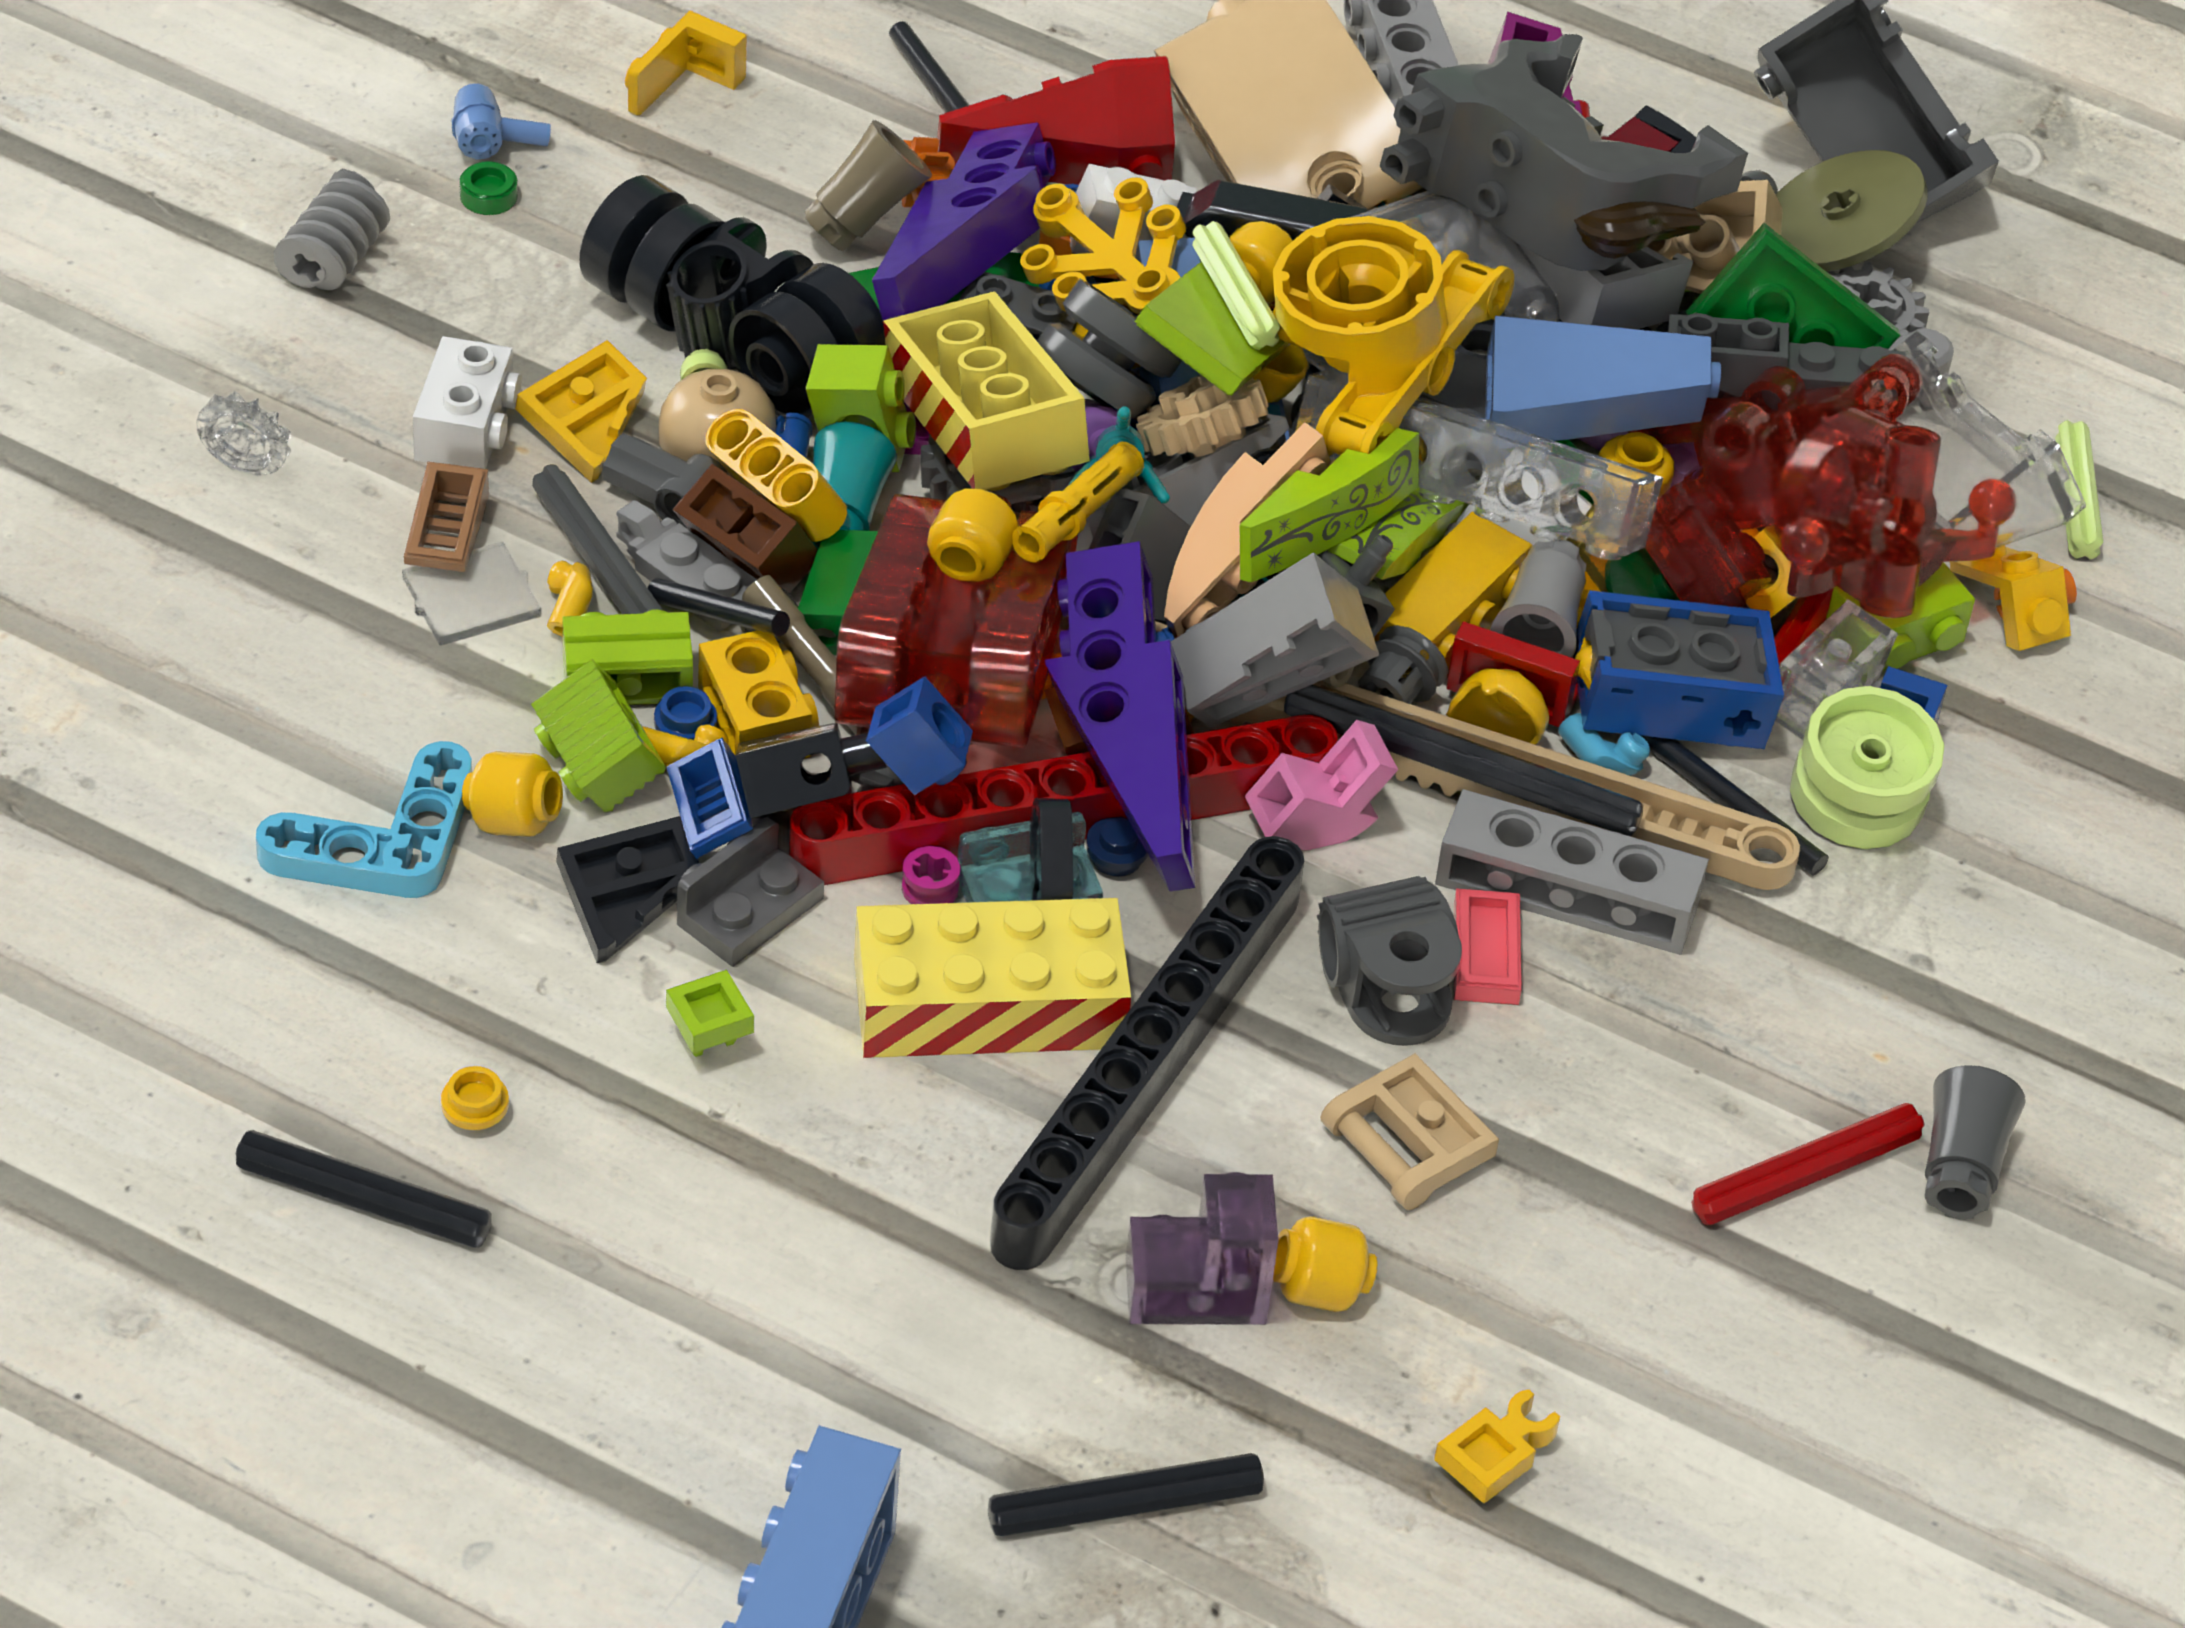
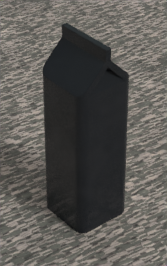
M1216 180L1194 194L1182 192L1177 205L1185 223V235L1188 238H1195L1193 230L1199 224L1207 226L1212 221L1220 223L1228 237L1249 222L1265 221L1277 225L1294 240L1305 230L1334 219L1367 216L1368 208L1224 180Z

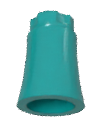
M838 422L822 428L814 439L813 464L847 506V516L839 530L869 531L880 494L895 466L897 453L892 442L883 433L870 426L855 422ZM821 541L812 543L818 549Z

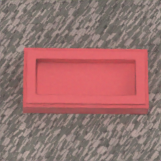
M1456 888L1454 918L1462 946V955L1459 969L1454 977V1000L1519 1005L1522 990L1520 893Z

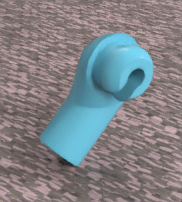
M1580 713L1567 717L1561 723L1558 730L1559 735L1580 760L1632 776L1644 768L1642 761L1650 754L1648 742L1636 733L1634 735H1631L1630 732L1623 733L1616 744L1603 740L1595 730L1583 729Z

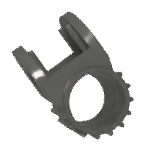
M1416 876L1323 897V902L1319 903L1320 912L1317 915L1319 921L1317 932L1324 974L1330 987H1339L1342 999L1355 1024L1370 1037L1392 1045H1416L1429 1041L1440 1034L1450 1019L1453 1001L1449 983L1457 974L1462 955V946L1456 921L1441 891L1433 883L1427 881L1426 877ZM1388 992L1392 995L1396 993L1413 995L1418 1002V1006L1408 1012H1397L1391 1010L1383 1003L1382 996Z

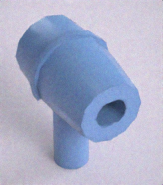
M468 84L459 89L454 101V116L451 123L452 134L457 139L458 146L465 156L476 160L488 159L499 151L502 140L548 146L551 133L550 124L501 117L494 94L487 86L482 84Z

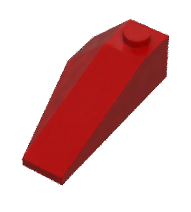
M1167 56L1108 60L1093 65L1094 73L1065 83L1061 82L1060 77L1052 78L1041 82L1043 90L1012 99L1003 94L939 115L938 152L949 153L956 165L973 132L1039 122L1043 141L1051 143L1055 155V174L1051 176L1048 182L1079 185L1089 164L1106 168L1120 167L1137 175L1164 181L1172 179L1175 133Z

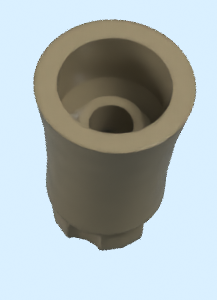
M873 120L854 150L835 174L816 193L817 199L804 211L806 214L805 219L833 247L844 252L857 236L862 238L899 201L930 179L932 173L915 151L897 134L879 121Z

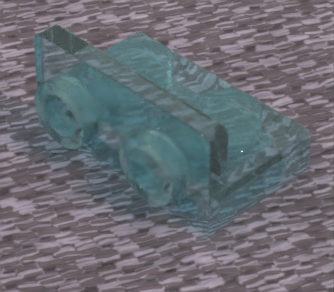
M1081 812L1072 813L1073 899L1103 898L1102 888L1084 847L1085 819ZM1030 821L998 827H986L960 835L958 846V861L961 866L959 885L966 903L1031 901Z

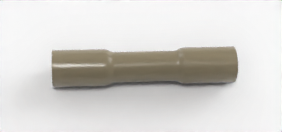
M770 575L757 579L745 590L742 600L784 611L789 615L790 626L788 631L782 636L774 635L776 640L782 642L790 650L795 659L821 688L823 697L854 734L868 733L875 707L879 705L878 702L851 671L845 669L806 623L802 612Z

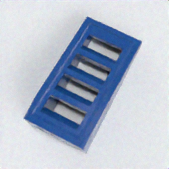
M723 738L715 740L666 767L688 845L696 859L753 829L737 759Z

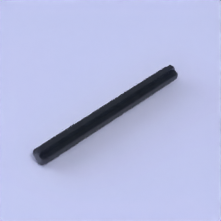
M1313 684L1286 695L1284 712L1288 716L1314 715L1330 722L1337 733L1341 735L1356 720L1373 724L1389 752L1627 836H1633L1641 822L1643 804L1633 798Z

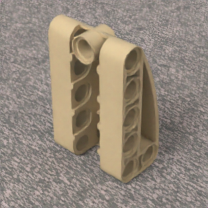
M1219 0L1208 12L1206 22L1154 50L1156 57L1167 56L1171 91L1177 104L1226 181L1317 198L1330 184L1371 210L1377 218L1379 213L1376 204L1383 201L1389 207L1423 188L1415 181L1400 184L1381 170L1380 162L1384 148L1398 143L1401 130L1396 125V120L1393 116L1395 107L1326 0Z

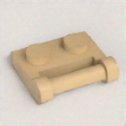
M1416 1053L1336 1096L1325 1106L1320 1116L1321 1122L1335 1136L1344 1135L1393 1186L1391 1195L1406 1210H1413L1419 1207L1430 1197L1434 1190L1496 1156L1499 1138ZM1374 1111L1422 1162L1411 1168L1363 1117Z

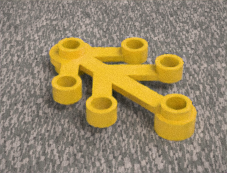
M1137 177L1129 178L1119 183L1115 188L1114 197L1120 214L1114 239L1085 215L1077 194L1065 185L1051 184L1038 192L1033 211L1042 233L1052 238L1070 235L1090 252L1056 256L1051 246L1037 244L1031 246L1022 254L1020 263L1029 282L1044 284L1056 279L1052 285V292L1061 310L1065 311L1063 301L1078 279L1081 278L1087 282L1086 276L1117 275L1122 281L1091 285L1118 303L1127 304L1130 310L1138 315L1146 304L1180 278L1179 273L1172 269V263L1177 242L1185 234L1186 226L1180 210L1174 205H1161L1148 214L1146 224L1152 236L1153 244L1146 267L1135 258L1145 213L1153 205V197L1144 179Z

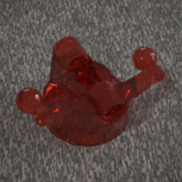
M1851 408L1829 417L1800 442L1783 469L1774 499V531L1781 543L1782 552L1791 562L1787 593L1793 597L1802 598L1825 593L1837 586L1857 599L1860 607L1871 614L1889 618L1909 616L1915 609L1918 587L1932 576L1943 562L1974 561L1995 555L1999 526L2012 518L2017 507L2016 493L2004 480L1985 479L1972 488L1968 497L1969 512L1978 521L1977 529L1970 531L1937 529L1934 527L1937 518V502L1934 498L1933 490L1942 441L1940 435L1927 428L1904 425L1876 409Z

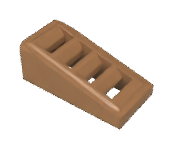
M427 462L404 553V564L459 572L466 571L488 501V469ZM439 501H446V502H453V503H461V504H466V507H464V506H457V505L442 504V503H438V502H439ZM434 515H436V516H444V517L458 518V519H463V520H462V522H461V521L446 520V519H439V518H433V517H434ZM429 530H433L440 532L459 534V536H444L437 534H429L428 532ZM429 545L455 549V551L425 548L423 546Z

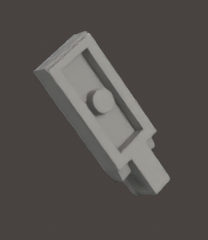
M633 500L616 513L618 516V532H616V536L627 545V552L635 560V570L649 581L660 578L742 600L745 590L757 580L697 535L691 533L682 524H677L675 520L668 517L660 521L655 511L636 500ZM695 614L718 632L732 624Z

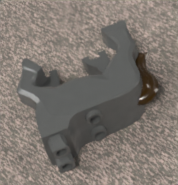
M1564 34L1556 41L1538 42L1521 39L1502 41L1499 44L1495 60L1492 64H1464L1417 74L1411 94L1400 97L1397 100L1393 116L1396 120V125L1401 129L1398 143L1384 148L1380 168L1400 184L1415 181L1431 194L1450 197L1465 205L1511 240L1558 266L1577 271L1605 270L1623 261L1629 253H1635L1645 248L1650 242L1698 232L1705 221L1700 217L1695 207L1716 197L1738 191L1748 152L1709 125L1698 132L1693 149L1689 153H1671L1625 142L1603 140L1600 135L1604 124L1592 116L1584 118L1574 108L1576 106L1565 97L1561 98L1572 77L1583 37L1579 34Z

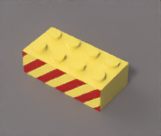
M995 291L883 320L885 343L889 347L894 369L900 370L903 373L905 385L904 402L972 489L1001 490L1008 487L1012 482L1038 475H1056L1064 472L1068 467L1090 461L1085 399Z
M1118 898L856 906L854 965L863 1058L1101 1050L1130 1010L1131 991Z

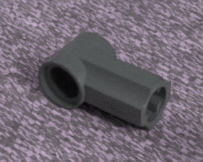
M622 433L611 444L610 452L603 463V480L654 504V508L662 520L668 517L675 520L677 524L680 523L686 527L673 511V508L711 464H714L726 473L727 471L718 461L710 456L695 454L685 461L639 438Z

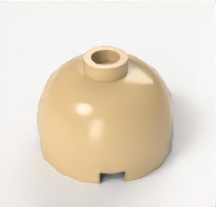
M706 369L689 374L672 388L661 407L659 416V445L664 451L685 461L695 454H704L718 461L706 445V434L714 420L730 410L743 409L750 412L775 433L777 418L774 404L761 385L744 373L729 369Z

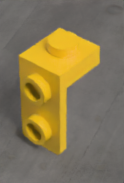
M689 10L673 27H668L663 31L658 42L642 57L634 59L630 64L625 76V87L628 89V112L640 116L686 70L735 90L746 79L747 34Z
M2000 540L1974 543L1969 546V553L1949 559L1952 572L2000 589L2007 647L2022 651L2071 636L2063 566L2038 558L2036 552L2017 551L2008 548L2005 542Z

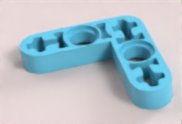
M449 741L434 742L420 749L414 758L391 829L298 813L281 812L270 815L261 821L256 829L257 860L261 868L266 872L279 877L404 898L426 896L436 890L442 880L465 810L462 800V787L465 777L468 773L472 772V758L464 747ZM442 770H448L443 780V790L435 788L434 777H438ZM425 811L439 813L445 818L441 823L434 826H420L411 820L416 814ZM285 841H290L287 848H281ZM315 845H319L318 855H315ZM346 847L357 848L366 853L365 857L353 863H343L332 857L333 853ZM413 848L421 850L422 862H417L414 869H407L413 857Z

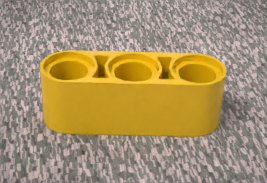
M733 409L720 415L710 425L706 434V445L729 474L797 521L812 542L825 540L841 528L847 516V506L814 464L750 412L743 409Z

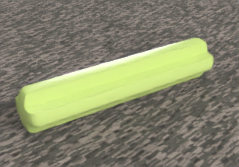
M1214 221L1207 226L1199 224L1193 230L1195 239L1192 246L1247 342L1252 348L1257 350L1262 349L1266 345L1275 346L1280 339L1277 334L1280 330V324L1220 223Z
M2066 420L2058 426L2059 433L2056 435L2055 440L2068 550L2075 558L2086 556L2091 560L2100 554L2103 534L2090 430L2083 421L2072 423Z

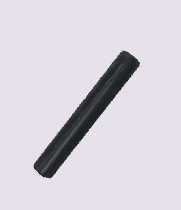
M255 1130L246 1131L236 1149V1165L241 1169L473 1248L483 1245L491 1229L492 1213L486 1208Z
M1248 1453L996 1494L989 1498L988 1518L994 1535L1001 1537L1256 1495L1263 1491L1264 1473L1259 1457L1256 1454Z

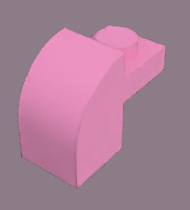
M1356 720L1319 763L1281 753L1247 792L1245 798L1265 837L1279 836L1291 840L1301 850H1312L1346 842L1370 827L1378 819L1370 801L1398 771V768L1375 725Z

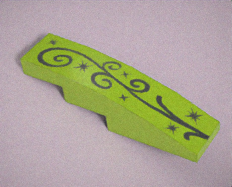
M1396 428L1370 454L1347 449L1320 475L1299 470L1293 473L1239 525L1240 580L1254 582L1287 569L1313 552L1318 555L1348 540L1389 513L1419 487V433Z
M1419 472V487L1385 516L1348 540L1330 548L1328 551L1353 564L1365 547L1370 546L1378 535H1385L1393 542V549L1387 555L1386 562L1376 574V577L1383 580L1407 573L1417 564L1424 549L1435 547L1442 540L1449 524L1457 522L1459 516L1474 498L1470 496L1459 497L1438 490L1430 484L1425 472Z

